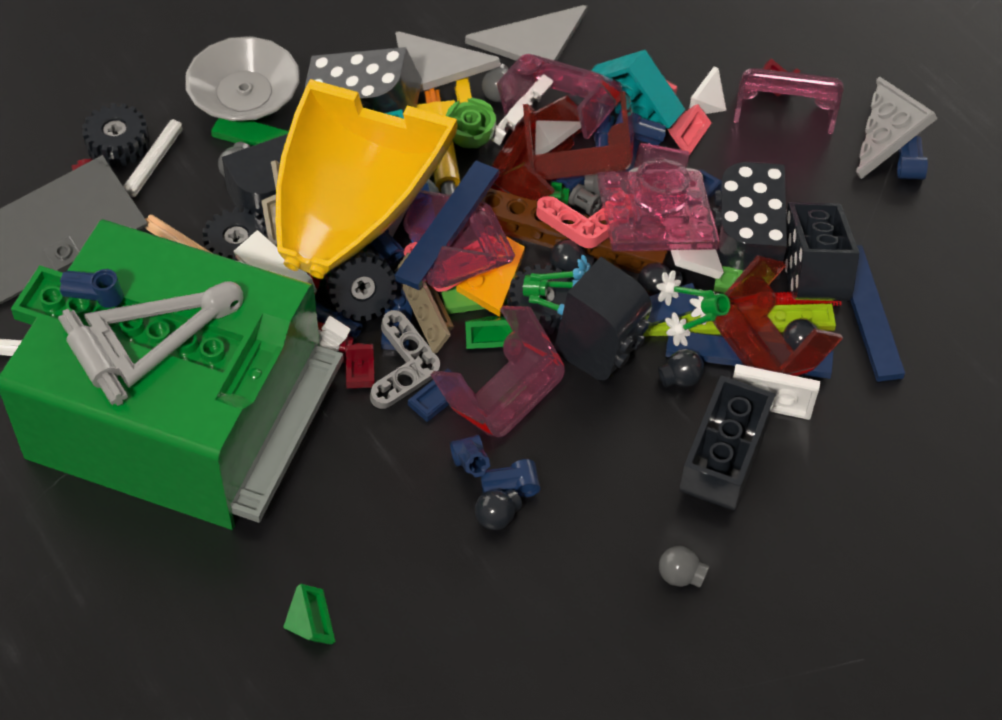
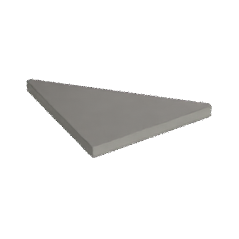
M583 5L468 34L465 37V43L516 61L522 57L534 67L551 72L585 16L587 6Z
M396 32L398 47L407 48L422 79L420 92L501 66L499 57Z
M881 77L876 81L877 89L873 94L871 103L872 112L871 116L868 117L865 130L866 138L862 143L859 156L861 159L860 165L856 169L860 179L937 120L935 112Z

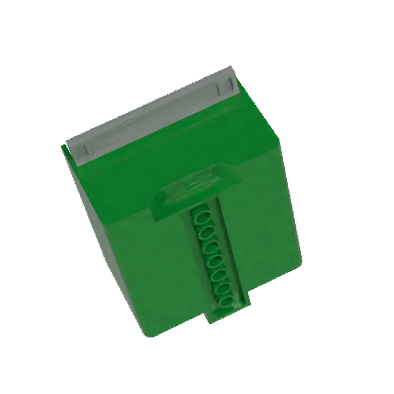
M100 220L68 270L86 273H96L102 269L114 271L124 294L120 304L112 308H105L96 300L63 297L60 293V279L63 273L39 265L11 308L15 320L32 325L0 374V395L24 459L231 530L235 526L233 514L260 523L344 360L343 353L320 346L313 284L111 221ZM222 282H235L243 291L244 297L243 303L237 311L222 318L212 319L130 388L126 385L121 375L118 376L119 383L128 395V398L124 399L123 404L119 406L116 403L111 405L103 390L94 387L67 343L68 334L58 319L59 316L63 315L64 310H74L82 324L89 326L84 316L86 313L202 293ZM238 300L233 301L230 307L235 306ZM201 307L108 325L133 364H135L198 313Z

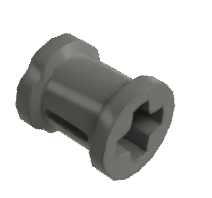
M578 184L572 190L568 203L572 206L577 205L586 210L588 215L592 216L599 210L603 197L600 194L594 195L587 191L584 185Z

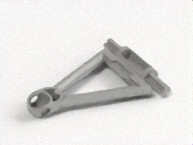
M222 282L202 293L86 313L84 316L89 326L82 324L74 310H64L63 315L59 316L58 319L68 334L67 343L94 387L103 390L111 405L116 403L119 406L123 404L124 399L128 398V395L119 383L118 376L121 375L126 385L130 388L212 319L222 318L237 311L242 305L244 297L243 291L235 282ZM238 300L235 306L230 307L233 301ZM201 307L198 313L135 364H133L108 325Z

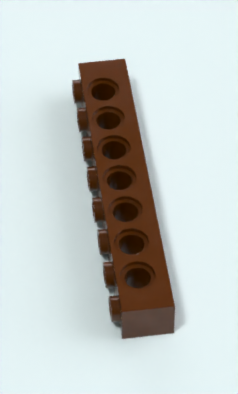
M491 188L466 222L469 225L552 248L561 240L569 239L537 217L538 201ZM581 214V215H583L584 217H586L587 219L590 217V216H588V215ZM571 220L562 221L565 224H574ZM599 221L601 224L604 225L612 224L609 221ZM625 226L598 246L584 248L586 254L594 257V261H597L600 257L611 258L621 269L638 274L644 266L650 263L658 262L666 265L670 253L667 238Z

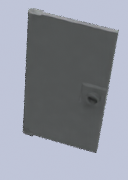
M103 156L0 208V305L21 294L39 265L62 273L68 270L100 220L104 219L136 230L148 226L147 221Z

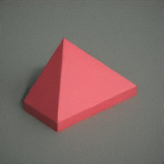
M697 104L680 115L672 126L667 129L687 156L691 154L712 122Z

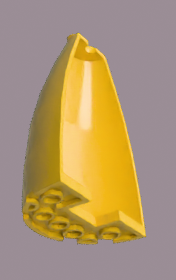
M310 79L297 107L281 155L276 186L275 219L277 249L280 256L284 259V266L292 271L300 269L308 272L315 278L322 279L327 272L357 254L384 233L410 206L436 170L455 137L457 119L411 106L406 107L403 113L404 119L363 108L359 93L356 91Z

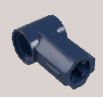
M620 109L612 133L630 140L633 139L634 134V139L659 146L665 137L666 126L644 119L641 115Z
M916 135L899 149L898 178L925 180L928 160L927 157H923L922 139Z
M388 229L368 244L374 253L381 254L391 267L399 263L400 259L404 256V249L389 234Z
M102 269L96 273L67 270V272H63L60 279V293L63 297L96 300L105 308L115 307L123 300L124 294L117 275L110 269Z
M479 435L450 442L451 453L456 466L462 465L465 471L473 474L474 477L485 475V471L490 467L489 457L484 452Z
M530 459L518 460L511 467L486 470L485 475L481 476L483 493L491 490L505 492L512 489L520 497H530L540 491L536 463Z

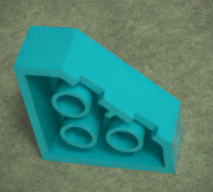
M646 50L597 64L581 81L585 88H589L596 93L600 105L603 106L606 103L616 108L615 113L619 114L620 109L641 115L644 119L661 123L666 126L665 129L670 128L685 111L679 98L675 95ZM603 81L623 95L616 106L615 101L601 86Z

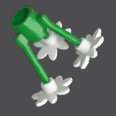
M674 270L670 272L669 276L663 272V283H659L656 286L657 289L661 290L658 301L662 302L665 299V304L670 306L672 297L678 298V293L695 295L699 298V300L690 299V303L697 307L692 311L691 316L697 317L700 315V318L686 323L684 318L679 321L677 314L674 312L672 319H665L666 324L670 327L666 334L673 336L674 345L678 346L681 343L687 346L688 343L685 336H690L688 329L700 324L705 325L707 321H715L717 316L726 315L730 309V301L725 294H715L712 290L703 291L701 289L679 287L681 281L675 280L676 272Z

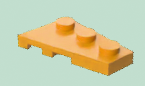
M505 235L496 242L500 251L499 259L456 285L457 292L499 317L503 311L505 300L508 298L510 282L512 278H515V274L518 272L525 254L524 246Z

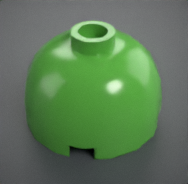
M468 98V102L460 103L459 100L448 108L446 116L457 119V132L453 139L455 144L466 149H477L492 139L496 128V115L490 104L480 99Z

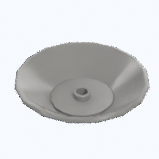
M256 37L228 38L209 45L194 57L186 72V91L195 106L213 117L230 121L256 120L277 112L292 99L299 85V67L289 51L273 41Z

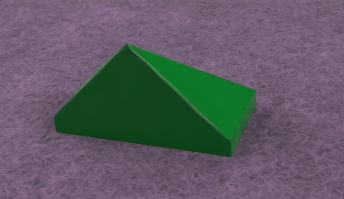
M487 316L465 321L467 349L521 346L520 318Z
M304 584L298 585L283 628L308 640L332 645L335 642L323 589Z

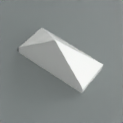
M713 67L691 97L690 108L698 104L705 114L726 111L718 68Z

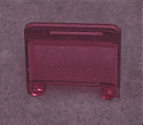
M756 68L743 72L736 92L734 122H739L743 99L755 97L758 91L815 97V103L819 107L829 109L828 133L833 134L844 91L842 81L832 77Z
M420 190L412 201L403 223L404 229L409 234L411 240L415 242L420 240L451 195ZM480 202L450 247H441L433 269L429 270L426 276L429 285L435 288L448 287L513 261L515 253L492 208L487 203Z

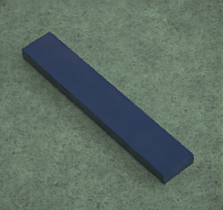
M478 161L474 162L396 272V281L417 290L421 289L498 178L499 169Z
M858 245L860 254L854 291L850 301L876 381L903 379L905 371L863 246Z
M690 332V336H685L688 343L687 346L681 343L675 346L673 336H668L666 357H670L678 350L689 349L699 354L703 362L731 366L739 364L768 371H783V373L816 367L814 370L802 375L831 378L833 351L814 349L809 352H797L781 344Z

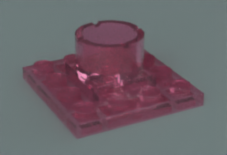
M651 159L642 163L635 172H598L597 182L612 251L718 249L720 240L700 171H687L684 166L669 159Z

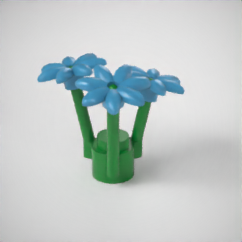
M582 255L581 259H578L579 268H575L573 271L525 275L523 296L529 297V303L546 306L556 310L557 314L562 315L564 304L557 305L542 299L541 296L547 295L548 287L572 288L578 282L576 279H580L590 269L586 256ZM572 277L575 279L572 282L548 281L549 279Z

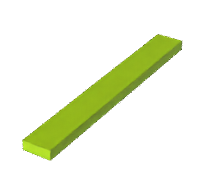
M832 304L730 307L726 315L717 316V320L707 321L705 325L700 324L688 330L692 333L707 335L783 332L787 324L795 319H808L818 327L819 331H835L836 322ZM691 314L678 318L679 321L684 318L686 323L700 318V315L692 317ZM666 322L648 327L643 336H668L666 331L670 327Z

